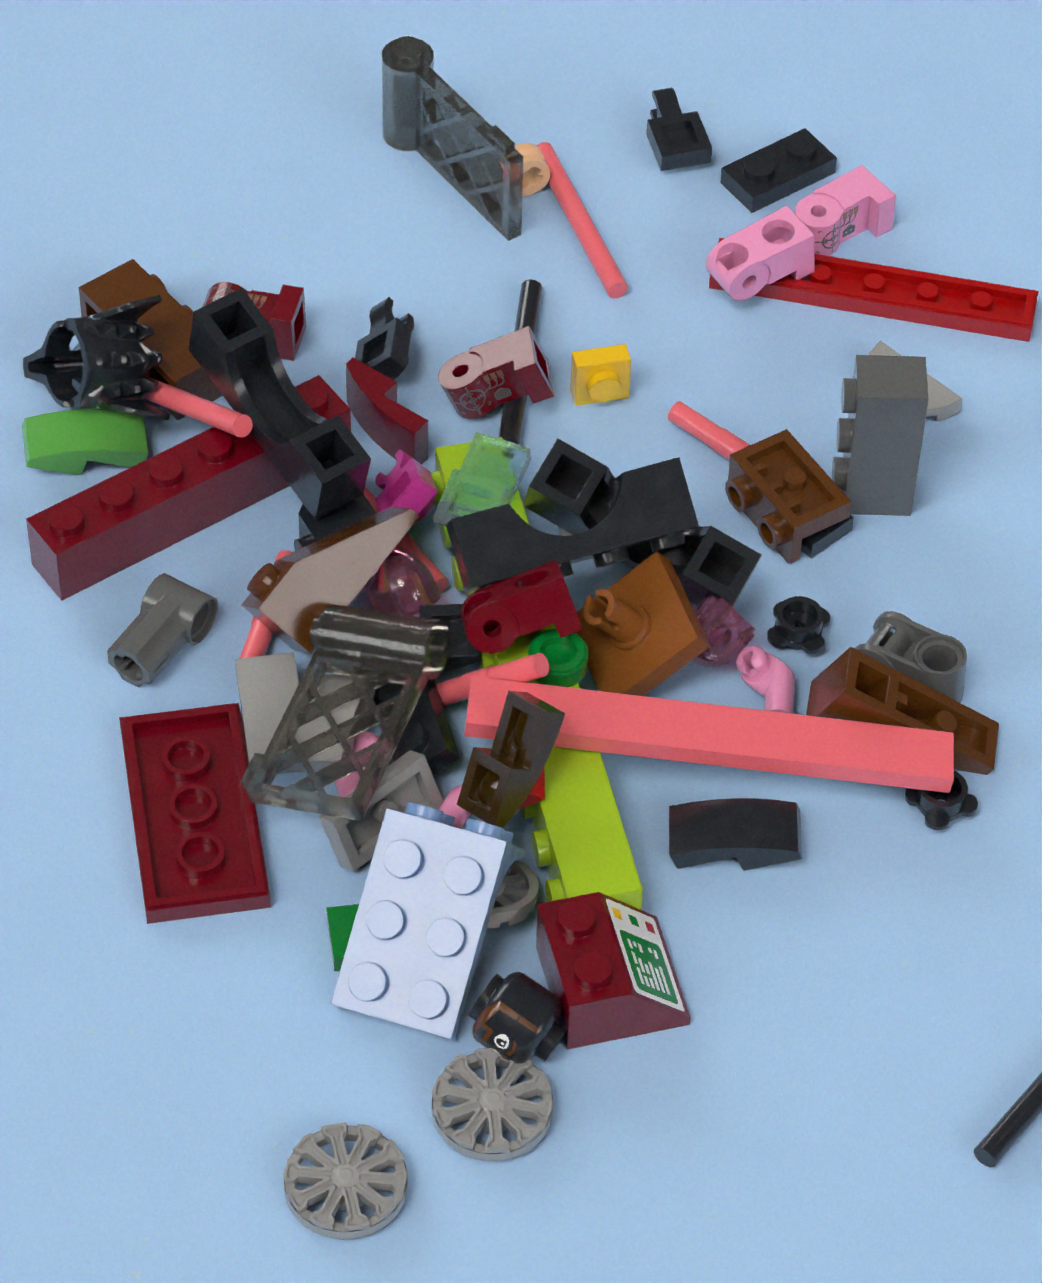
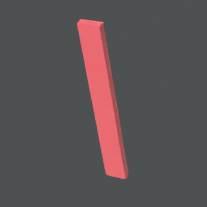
M471 676L464 736L495 739L508 690L528 692L565 713L553 747L950 793L954 780V733Z

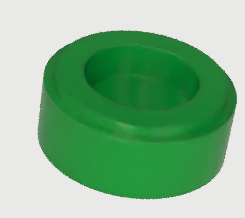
M551 629L538 634L531 641L528 656L542 653L549 663L548 674L534 679L539 684L571 687L579 683L586 675L588 647L579 635L572 633L560 638L557 629Z

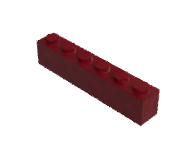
M320 375L295 386L299 395L313 411L327 419H332L339 415L351 431V409ZM212 427L27 518L31 562L33 567L62 601L289 487V484L251 433L241 438Z

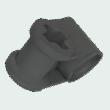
M886 611L880 614L873 625L874 633L865 644H859L855 649L960 703L964 693L967 652L963 644L956 638L918 624L901 613Z

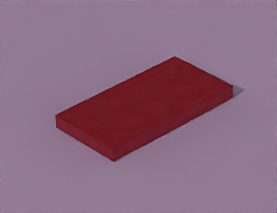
M239 703L119 717L147 924L271 908Z

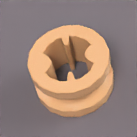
M517 144L507 149L498 161V170L504 179L505 187L509 193L515 196L532 195L540 191L550 179V169L544 160L543 153L534 144Z

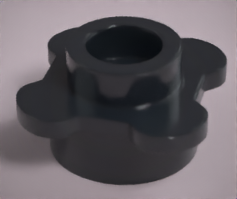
M803 596L787 598L774 606L773 616L776 618L775 625L767 632V640L772 646L777 648L787 646L790 649L803 650L807 654L818 653L824 648L825 640L821 635L823 628L830 624V614L827 610L822 608L813 599Z
M954 771V780L950 793L907 788L905 792L906 802L909 805L916 806L925 816V825L933 830L946 829L950 821L960 816L970 817L974 815L978 806L977 798L972 794H968L966 780L956 771Z

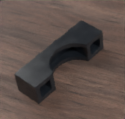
M240 288L193 311L189 351L232 409L251 418L253 427L250 433L313 518L316 520L362 496L369 471L370 456L339 415L332 419L324 418L313 411L302 399L283 366L276 345L274 329L244 289Z
M557 438L528 487L523 507L572 535L579 534L595 527L605 515L612 499L615 477L609 467ZM697 526L691 531L684 533L685 544L658 552L670 559L689 601L725 622L762 554L713 526ZM650 543L628 548L630 559L621 561V563L634 569L653 554Z
M680 457L621 473L614 479L612 499L603 518L595 527L579 534L560 536L539 531L527 524L509 503L453 518L446 524L465 593L482 589L553 560L557 561L563 577L574 574L571 566L573 563L593 558L596 568L630 559L628 548L650 543L652 553L685 544L684 533L699 526Z

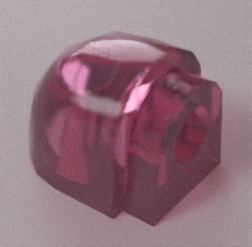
M393 549L365 585L377 617L381 618L410 617L419 613V606L434 605L441 598L439 587L427 566L414 555L397 549Z
M712 595L702 600L694 610L710 647L692 661L699 666L712 668L728 664L755 636L753 632L756 629L722 597L716 599Z

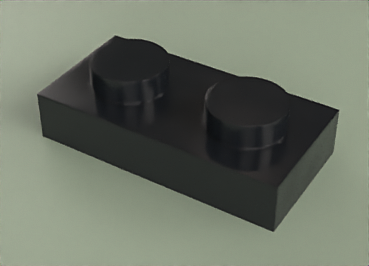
M804 128L722 167L720 183L751 213H754L834 174L837 157Z
M415 657L376 685L374 702L386 740L390 746L393 762L411 750L425 755L432 775H435L460 758L431 667Z

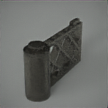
M403 36L386 44L382 50V124L385 142L397 150H416L508 241L520 236L522 229L523 155L515 149V143L496 125L492 127L434 71V51L429 44L412 36Z
M330 604L312 622L310 643L315 652L265 754L254 753L241 783L243 788L247 789L246 792L253 803L362 821L428 679L435 680L444 670L449 652V631L446 623L441 620ZM326 673L349 676L352 681L323 697L318 692V688ZM388 683L404 685L399 695L377 706L369 694ZM361 697L369 710L337 725L330 712ZM323 716L330 729L298 744L295 735L299 727ZM378 725L382 731L378 741L354 753L347 739ZM339 744L346 757L314 772L307 759ZM298 763L301 764L307 774V777L286 787L271 785L276 774ZM353 772L357 774L359 782L351 798L329 795L323 788Z

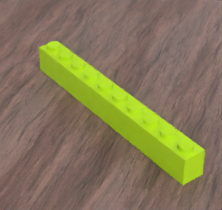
M502 437L435 448V471L430 472L438 491L435 495L433 506L441 505L443 514H439V529L444 548L452 547L446 524L451 519L509 503L515 512L529 524ZM454 556L451 557L454 585L457 591H463V584ZM475 591L468 592L467 596L471 595ZM552 624L526 635L516 637L512 645L502 652L489 654L480 651L479 669L500 665L528 656L529 645L534 637L544 631L556 629L555 625ZM531 680V681H528V682H527V683H536V684H539V683H538L537 681H535V680ZM579 683L571 686L570 688L580 689ZM553 747L544 766L545 799L520 809L522 818H532L536 830L531 831V846L536 866L538 868L547 866L550 880L545 881L547 902L600 892L642 910L643 888L601 753Z

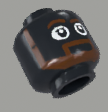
M513 972L505 979L496 974L468 1013V1016L475 1020L472 1028L473 1038L484 1047L491 1048L500 1053V1056L504 1059L512 1060L517 1064L525 1063L529 1059L531 1060L534 1055L545 1062L567 1031L557 1024L563 1013V1005L560 998L522 972Z

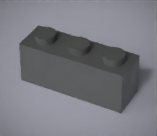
M856 355L853 378H843L841 410L842 413L849 414L848 418H838L836 448L837 452L843 453V457H833L832 480L850 499V514L911 516L929 400L926 357Z

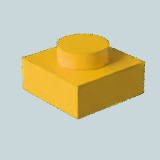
M626 344L572 352L570 392L575 406L629 398L631 357Z

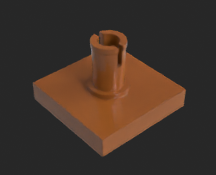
M658 551L609 588L596 590V598L589 595L583 607L577 611L583 630L575 632V634L579 635L588 647V668L599 691L645 696L710 647L670 559Z

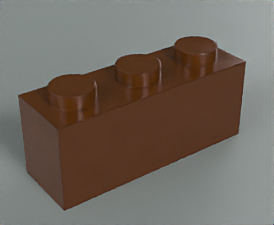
M131 259L78 287L81 317L91 316L125 303L160 295L162 301L137 320L138 323L152 327L155 332L154 335L142 343L162 353V363L144 375L209 401H214L223 396L189 351L193 310L187 305L181 306L167 292L165 285L157 275H149L134 259ZM166 408L177 420L185 417L183 414Z

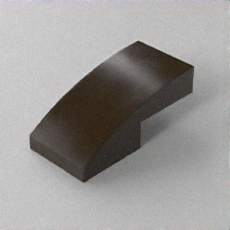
M508 690L492 748L473 747L457 805L488 824L504 828L518 811L539 778L553 749L565 713L528 692Z

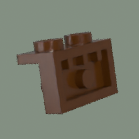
M787 429L730 454L728 481L725 484V490L731 505L738 512H744L758 528L759 535L765 545L770 549H776L788 564L800 559L802 539L850 517V499Z

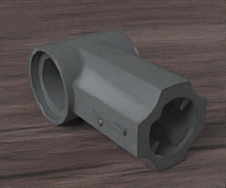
M166 573L159 575L150 584L143 597L140 614L107 650L108 663L117 670L123 680L134 686L139 687L143 683L151 684L186 642L196 645L207 636L218 613L217 598Z

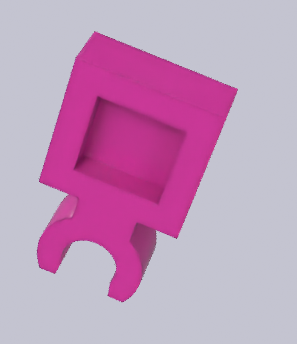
M398 450L395 454L397 461L392 471L387 476L379 472L375 478V484L383 489L375 501L379 512L390 507L412 509L420 516L415 522L417 523L432 508L438 491L430 471L404 451Z

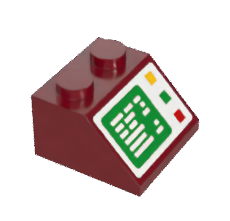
M600 892L537 904L536 949L548 989L562 1001L563 1013L558 1021L560 1026L567 1030L563 1036L567 1050L690 1025L691 1017L657 916Z

